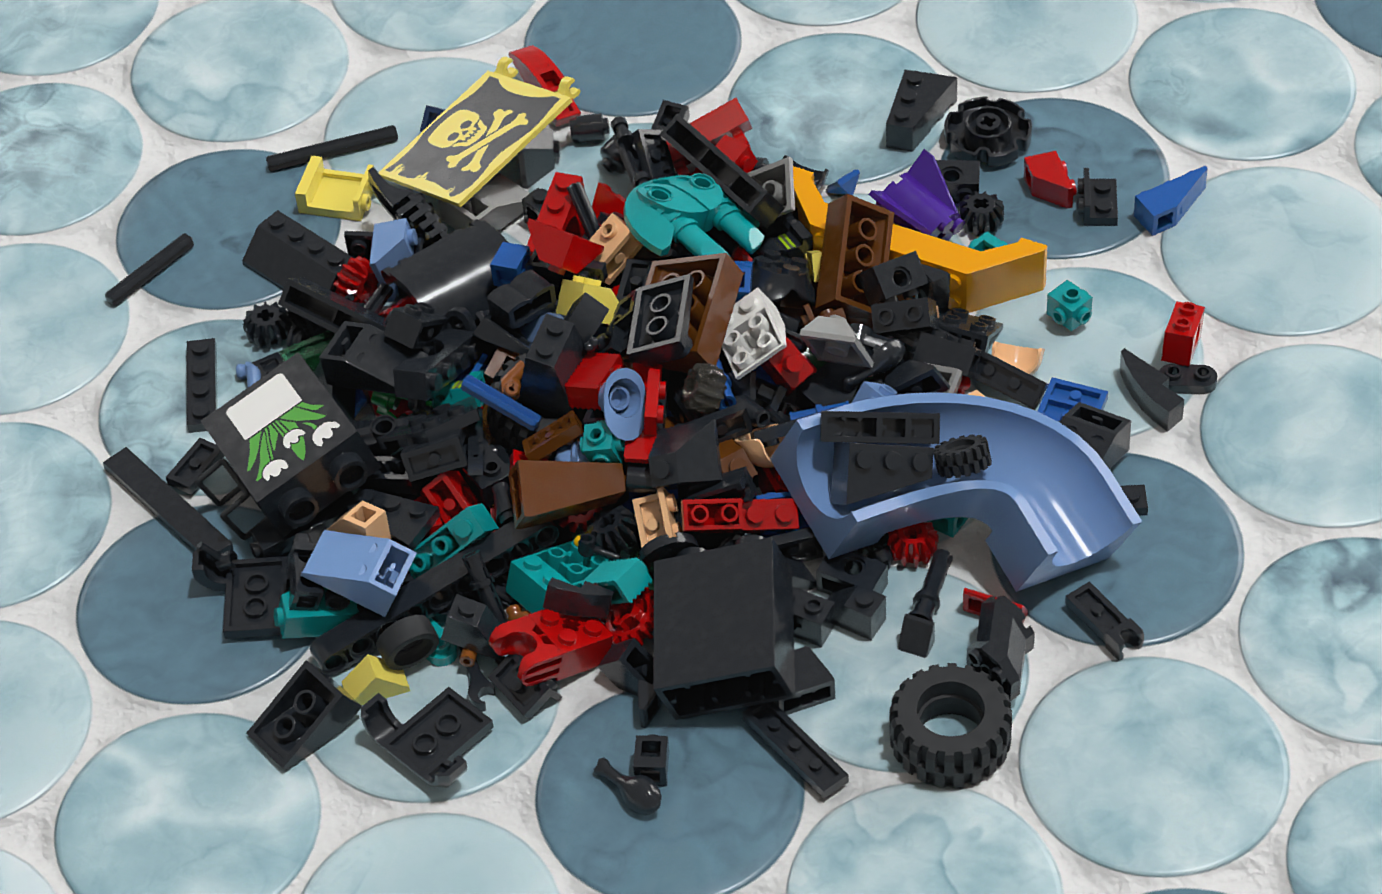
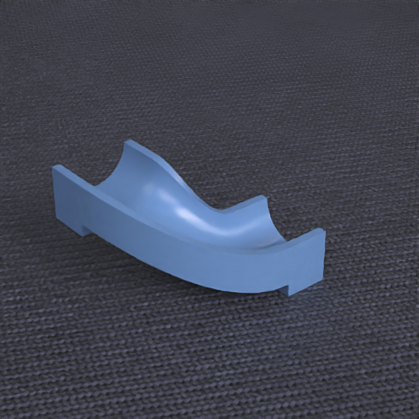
M909 393L866 399L827 410L940 413V442H948L950 438L954 437L957 439L959 436L964 435L968 437L972 434L974 436L982 435V437L985 436L987 438L992 464L986 470H980V473H971V476L961 475L960 478H955V476L952 478L940 477L933 454L932 479L848 505L831 504L834 442H820L821 413L796 420L770 457L771 462L828 559L875 544L885 533L914 524L950 517L973 518L987 524L992 530V533L985 541L1016 592L1109 559L1142 522L1110 469L1097 452L1079 435L1060 422L1035 410L989 397L956 393ZM863 443L935 448L936 445H941L915 443Z

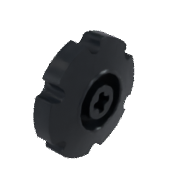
M976 97L958 104L957 112H949L945 119V143L951 144V153L960 160L985 162L989 167L1000 166L1018 159V152L1027 151L1031 143V119L1025 118V110L1021 106L1004 98H999L995 101L989 100L988 97Z

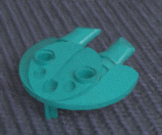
M706 174L670 176L644 182L629 193L624 205L623 215L629 231L641 244L659 256L669 253L672 240L677 244L680 242L694 256L727 253L705 233L713 227L719 231L723 230L749 254L754 253L762 245L765 237L756 228L759 227L760 223L728 196L715 183L712 177Z

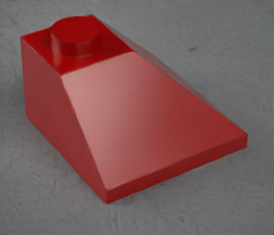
M530 218L527 222L538 259L548 263V270L564 275L566 270L578 274L604 250L605 246Z

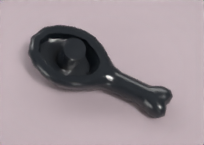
M602 333L597 337H591L583 345V348L588 353H597L607 347L610 339L605 333Z
M893 339L882 346L876 345L872 350L871 356L874 362L873 367H862L853 374L845 376L842 384L843 390L851 391L868 377L893 369L905 354V346L900 339Z
M606 758L598 759L594 773L606 777L619 788L623 800L629 809L641 815H651L660 808L662 800L660 789L651 778L645 775L627 776L621 774L611 766Z

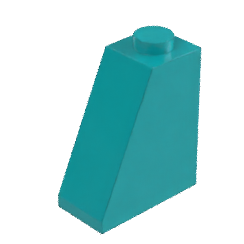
M323 587L324 595L317 611L289 610V598L291 596L289 591L281 595L279 607L274 609V624L280 627L282 639L319 637L359 613L357 603L350 600V605L347 608L339 611L330 610L325 605V593L329 589Z

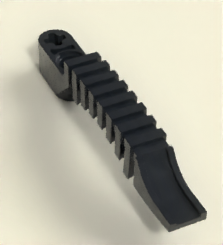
M374 166L368 170L369 185L385 210L393 219L398 216V219L406 218L408 223H410L411 229L414 228L416 233L421 230L419 237L423 238L424 242L430 238L428 247L451 235V233L448 234V227L444 223L440 224V217L436 213L432 214L430 205H424V199L420 194L416 196L412 190H403L391 186L382 178Z

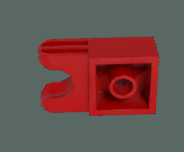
M543 609L498 625L490 636L489 645L500 656L509 654L524 656L521 660L517 677L525 686H532L552 678L559 681L597 667L611 648L614 635L598 618L576 617Z

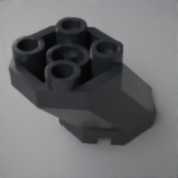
M991 596L981 603L976 642L967 648V665L974 667L978 673L983 671L990 675L991 682L995 680L999 682L1004 688V693L1012 701L1020 695L1025 655L1034 649L1035 632L1031 625L1025 628L1022 620L1026 618L1023 611L1007 597L999 596L995 599V596Z

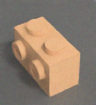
M613 213L589 240L605 246L603 252L594 261L606 262L608 277L605 283L608 285L625 268L627 259H632L643 247V244L629 231L625 221Z

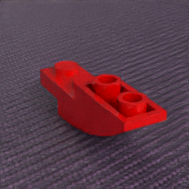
M531 45L509 52L508 56L512 58V63L525 83L557 92L559 83L564 78V75L543 51ZM573 99V102L553 120L556 127L570 123V120L576 119V116H581V112Z
M742 498L681 500L682 526L685 532L763 533L765 531L799 529L798 506L793 498L753 499V501L744 503Z

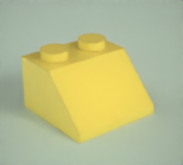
M573 275V280L562 279L556 313L566 316L573 302L586 292L609 309L602 323L610 324L619 301L610 288L601 287L602 281Z

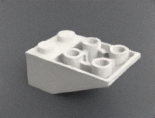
M756 288L734 304L722 345L735 378L739 380L787 347L785 324L778 309L759 288Z

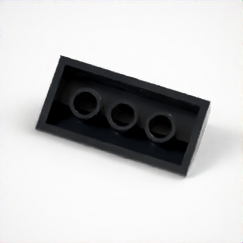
M277 210L257 226L242 263L282 290L287 278L304 277L335 293L336 286L334 282L338 279L337 273L342 270V264L346 265L348 260L354 257Z

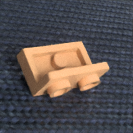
M658 487V493L632 500L641 547L658 536L668 534V537L671 538L676 537L675 533L683 532L680 523L675 521L674 512L678 511L675 496L673 493L670 494L664 487Z

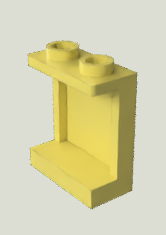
M311 156L295 192L298 212L362 221L365 211H369L373 191L368 181V170L374 165L368 164L364 174L324 169L322 157Z

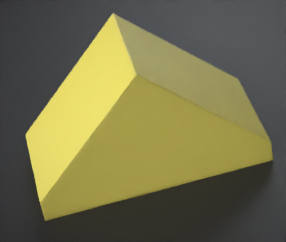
M369 654L342 681L343 689L361 706L378 693L385 698L410 692L404 670H392L386 666L382 658Z

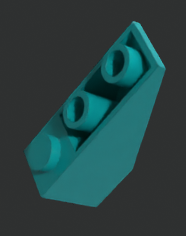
M483 503L466 507L414 549L417 553L408 570L414 579L499 529Z

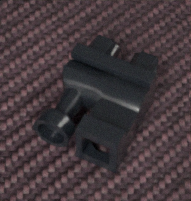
M297 533L295 535L287 558L291 593L289 610L317 611L324 595L323 586L301 576L317 544L312 543L311 536L304 533ZM327 590L325 593V605L330 610L339 611L350 605L349 599L331 590Z

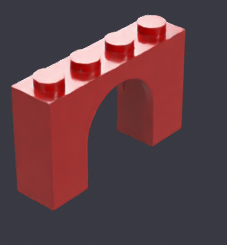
M555 172L536 221L583 237L585 230L567 191V187L576 182H580L584 187L582 176ZM530 236L527 246L530 247L532 255L535 251V246Z

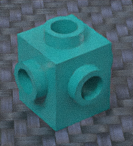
M1066 280L1047 294L1046 314L1053 318L1057 324L1063 325L1072 332L1090 320L1093 297L1087 291Z
M602 420L595 424L584 425V436L580 438V450L590 462L622 463L623 466L625 441L616 438L609 431L606 422Z

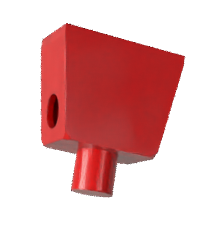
M786 338L787 347L762 363L761 367L776 385H782L787 388L785 395L788 397L815 370L791 340Z

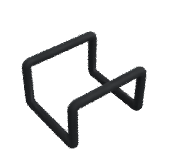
M220 459L201 474L195 483L217 506H223L242 490L244 494L222 511L220 517L242 540H247L251 537V531L249 530L244 534L227 515L247 500L249 496L254 501L255 499L225 459ZM223 465L238 486L219 500L202 481Z

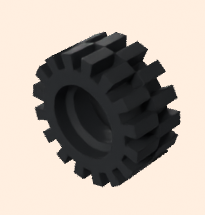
M972 434L968 437L962 435L957 439L953 437L948 442H940L941 445H936L933 451L937 472L940 477L952 478L955 476V478H960L961 475L967 477L971 476V473L977 474L981 472L980 470H986L992 464L987 438L985 436L982 437V435L974 436Z

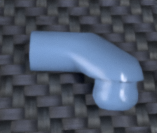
M245 362V364H238L236 366L237 378L240 380L247 378V388L261 379V372L253 363Z

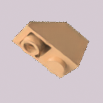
M363 500L326 529L328 531L391 539L386 511Z

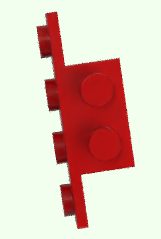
M633 363L632 370H635L641 376L645 385L644 429L636 439L625 441L624 461L649 463L648 457L657 436L658 424H663L664 406L659 404L660 399L665 400L666 381H662V364L645 367L641 364Z

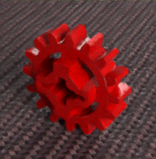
M648 587L644 588V591H641L640 595H637L632 603L612 605L608 617L600 619L604 626L614 635L612 645L635 638L643 646L644 638H653L651 633L654 630L653 590H650Z

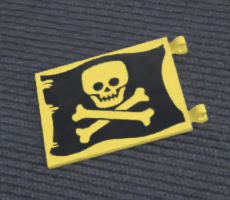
M504 56L498 61L495 72L487 71L378 173L383 179L461 208L573 102L572 99L578 97L581 91L574 87L570 88L575 79L568 76L562 78L557 92L513 79L517 75L518 70L512 67L507 69L513 60Z

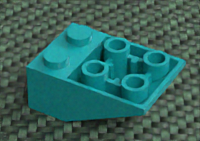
M574 540L511 561L506 592L530 613L545 609L543 608L547 585L552 577L580 587V583L603 561L609 562V560L595 554L591 557L581 556L578 552V547L574 545Z

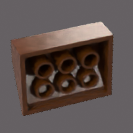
M727 253L652 261L645 286L691 274L694 278L688 335L693 341V346L686 357L662 363L663 369L689 374L715 371L744 273ZM628 356L622 357L625 362L633 363Z

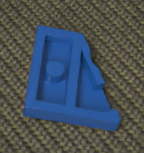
M1052 377L1037 412L1061 422L1063 416L1078 402L1104 410L1108 400V391Z

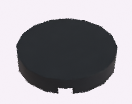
M684 532L675 533L676 537L671 538L668 537V534L658 536L641 548L638 559L646 565L648 573L654 575V561L675 557L678 551L687 547H699L696 538Z

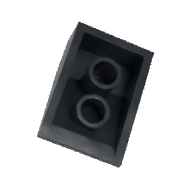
M305 660L246 734L282 769L287 770L342 732L362 706L326 672Z

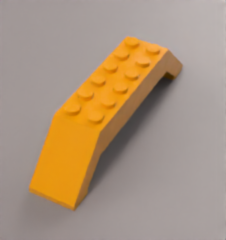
M793 166L794 200L798 210V219L813 235V251L819 250L822 252L828 203L824 202L814 184V173ZM893 224L889 260L916 251L921 264L946 271L950 274L949 309L962 308L971 313L1042 291L1046 286L1048 246L1021 237L1016 243L978 251Z

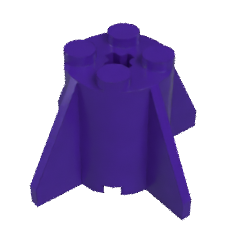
M923 149L908 172L899 175L903 180L898 184L892 181L884 191L871 190L868 194L876 201L875 205L894 212L893 224L949 241L953 234L959 233L965 224L956 209L935 157L926 149Z

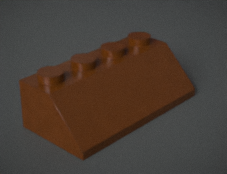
M846 194L828 203L816 309L824 311L829 308H834L835 310L842 308L848 318H872L871 306H869L857 274L889 261L894 212L850 194Z

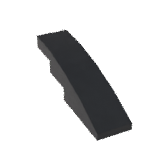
M821 411L820 442L940 444V413Z

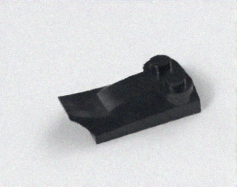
M691 274L642 286L637 289L626 354L633 363L650 367L682 359L689 354L693 346V341L688 335L694 282Z

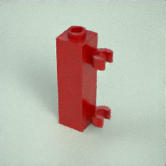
M737 98L689 123L714 145L725 134L749 145L744 133L753 129ZM667 141L675 172L678 175L690 176L691 174L686 166L691 162Z

